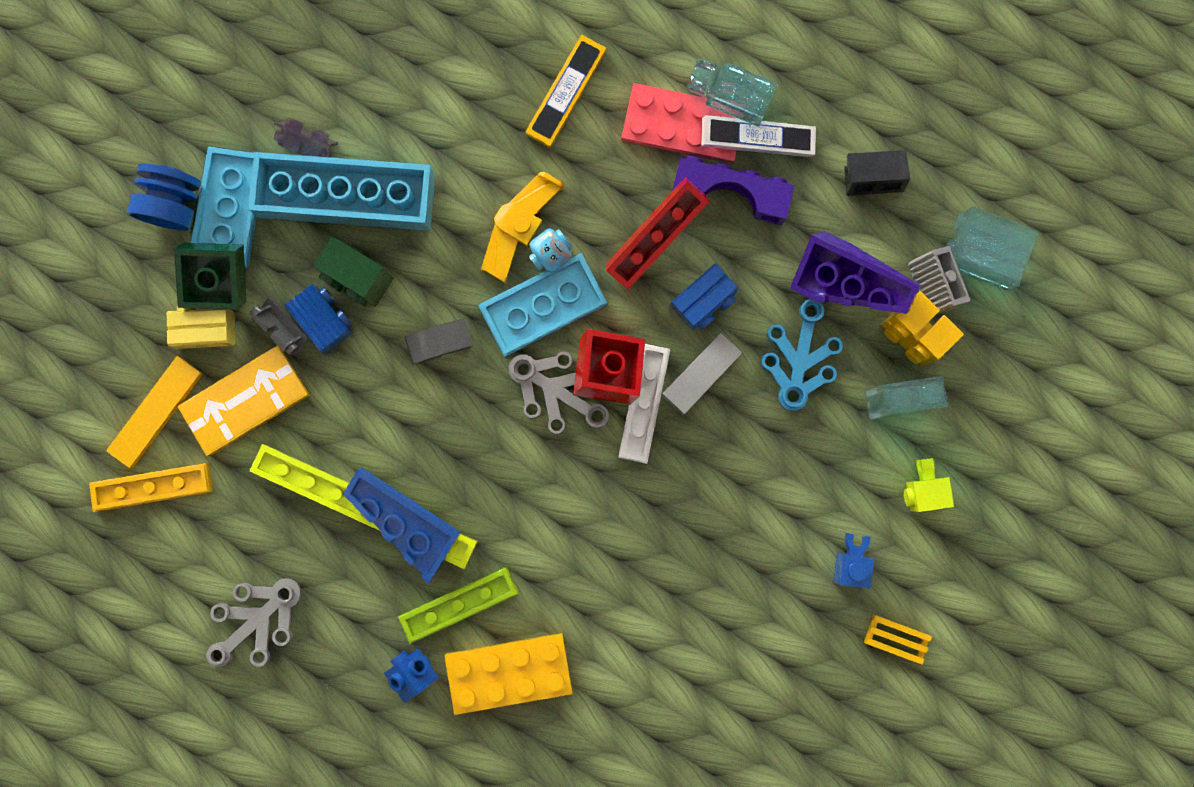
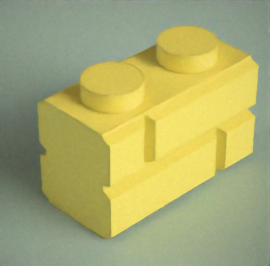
M177 306V311H167L166 313L168 327L167 344L169 347L189 349L235 346L236 344L234 330L235 314L230 309L195 310V308H178Z

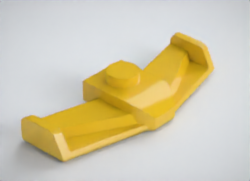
M540 172L508 204L501 206L494 217L495 225L482 263V271L506 284L518 242L527 247L529 246L542 224V220L535 215L559 191H562L565 187L563 182L546 172Z

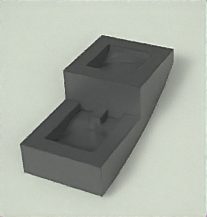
M464 318L430 327L404 337L413 365L438 359L446 354L470 349L473 346Z

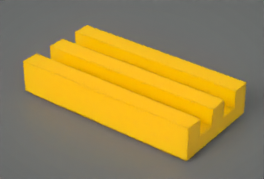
M873 614L864 643L923 665V657L928 651L927 645L928 642H931L932 636ZM881 623L921 638L920 644L877 629V624ZM876 634L916 649L917 653L913 655L873 640V635Z

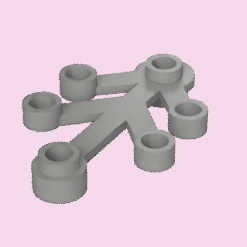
M560 352L554 357L534 360L528 355H518L509 364V374L515 382L521 384L525 403L523 412L528 418L535 419L541 414V407L535 402L533 382L543 389L549 415L548 429L551 433L561 434L566 428L565 421L560 415L557 398L585 415L586 421L591 427L601 428L607 424L609 413L606 407L601 404L591 406L564 388L575 385L576 373L554 378H547L539 373L556 367L561 370L569 369L572 366L573 360L568 352ZM561 356L569 358V363L566 366H561L558 363ZM523 364L529 367V372L525 375H521L518 372L519 366ZM531 404L536 405L538 408L537 413L534 415L527 413V407ZM593 412H601L603 419L600 422L593 421L591 418ZM555 420L562 422V428L559 431H554L551 428V424Z
M292 579L278 580L273 587L251 586L248 583H241L234 587L233 597L237 601L243 602L251 597L270 599L261 608L232 607L225 603L214 605L211 608L210 616L215 622H222L227 619H247V621L226 641L215 643L209 647L206 657L210 665L222 667L229 664L234 657L233 650L255 630V650L250 654V662L256 667L267 664L271 657L268 650L270 616L276 610H278V629L273 632L272 640L278 646H284L291 642L293 638V633L290 630L291 607L296 605L301 598V588ZM241 587L247 589V596L245 598L239 595ZM283 588L288 589L290 593L288 599L281 597V590ZM219 607L225 610V615L223 618H220L217 615V609ZM280 631H284L287 634L285 642L280 641L278 638ZM216 650H219L222 653V659L220 661L214 658V652ZM257 652L264 654L265 659L263 662L257 661Z

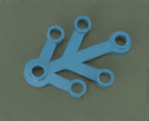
M807 299L799 308V315L803 322L796 351L785 336L786 332L783 326L775 324L767 331L768 340L776 343L792 368L790 380L779 366V357L775 353H767L761 358L762 368L770 371L780 387L778 393L779 403L789 411H797L803 408L807 403L808 393L836 379V369L826 365L819 369L815 377L802 383L804 372L829 355L834 356L840 353L843 348V343L839 338L831 337L825 341L824 346L808 355L815 322L824 315L822 302ZM806 308H814L815 316H808ZM772 329L780 330L781 337L779 339L772 337ZM830 341L837 343V351L829 349L828 344ZM766 357L774 358L775 365L773 367L765 364ZM823 370L831 371L832 378L830 380L823 378ZM790 391H794L798 396L795 402H791L788 399Z

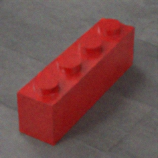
M685 177L606 263V271L628 290L710 202L708 197Z

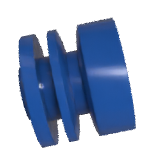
M144 163L138 164L137 174L143 178H135L134 185L146 191V194H131L127 215L155 226L179 231H190L194 210L183 205L182 202L197 201L198 195L192 191H199L201 181L173 167Z

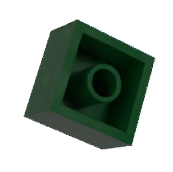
M333 236L313 265L320 272L319 279L339 292L345 288L343 293L364 307L367 303L376 307L394 279L383 266Z
M184 242L174 249L178 308L238 310L246 302L244 244Z

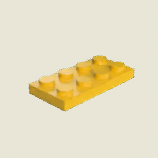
M563 633L446 653L444 655L454 715L573 694Z

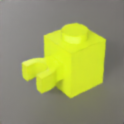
M933 458L915 460L920 481L906 482L907 489H904V500L906 506H910V511L922 512L954 507L950 478H935Z

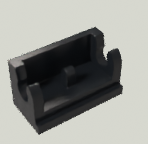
M906 150L848 153L847 166H844L846 196L904 192L910 181Z

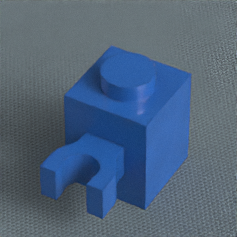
M846 533L845 544L848 551L847 554L837 553L833 582L840 585L870 589L874 559L864 557V552L870 545L871 537L862 536L861 545L856 547L853 544L854 534Z

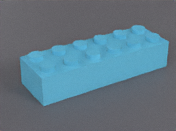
M254 152L248 210L258 218L430 231L435 173L431 165Z

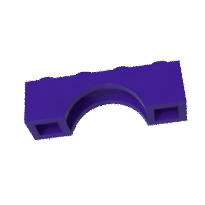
M680 157L672 191L687 177L705 195L720 189H729L740 193L750 203L754 219L783 225L787 219L795 185L788 184L786 179L780 177L767 179L759 177L760 174L755 171L743 170V172L731 170L732 168L729 165L723 163L710 165L703 163V160L698 157Z

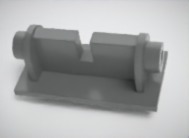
M271 296L266 299L262 307L257 305L250 311L253 322H256L265 332H272L270 337L282 349L283 353L293 354L296 357L309 340L304 330Z

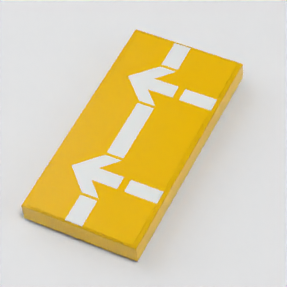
M278 345L177 406L206 456H212L310 396L288 357L281 351L282 349Z

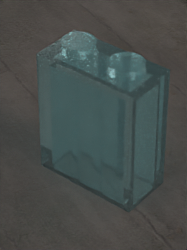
M973 206L966 212L960 213L953 228L957 230L954 240L950 239L946 245L951 248L959 272L1007 291L1018 287L1039 232Z
M943 376L883 384L866 391L870 420L922 413L948 407Z

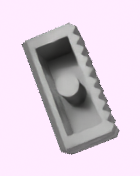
M950 246L932 250L909 262L908 266L911 267L912 278L921 285L919 292L921 291L940 310L937 314L950 311L971 301Z

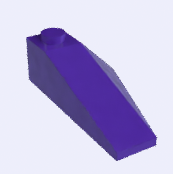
M823 231L811 235L790 289L818 302H835L847 306H864L876 310L907 314L921 285L853 244Z

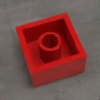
M587 329L579 339L573 395L631 405L640 397L645 339Z

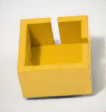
M921 291L917 293L909 313L894 312L881 324L885 329L884 334L895 344L899 343L906 350L905 355L914 364H920L921 366L939 360L964 335L945 315L933 326L929 323L940 310Z

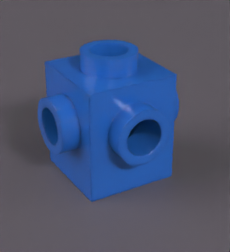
M419 648L409 655L404 650L390 661L393 667L384 672L390 687L398 693L404 703L418 695L439 678L431 667L429 659L422 654Z

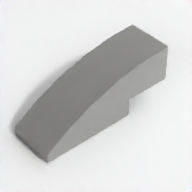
M720 333L667 388L662 397L680 414L684 415L742 352Z

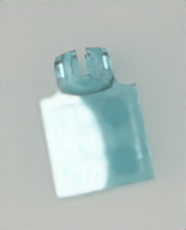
M699 59L691 72L690 84H687V89L699 96L707 97L705 105L759 127L778 84L766 77L746 71L737 65L725 62L720 67L709 60Z

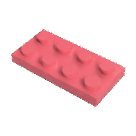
M633 83L621 141L733 164L737 150L701 147L702 118L705 115L743 119L746 106Z

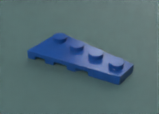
M362 467L357 469L343 493L369 522H373L382 532L381 535L389 543L392 542L403 554L402 557L410 566L414 565L422 574L421 577L429 584L461 532Z

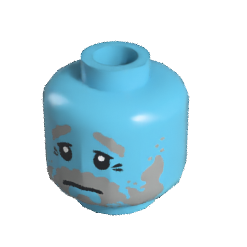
M548 228L530 242L529 246L532 254L529 258L538 270L544 267L547 271L553 272L571 258L570 249L573 246L559 229L554 231Z

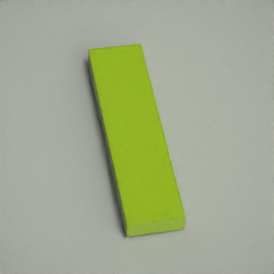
M505 567L398 616L411 644L518 595L519 591L508 567Z

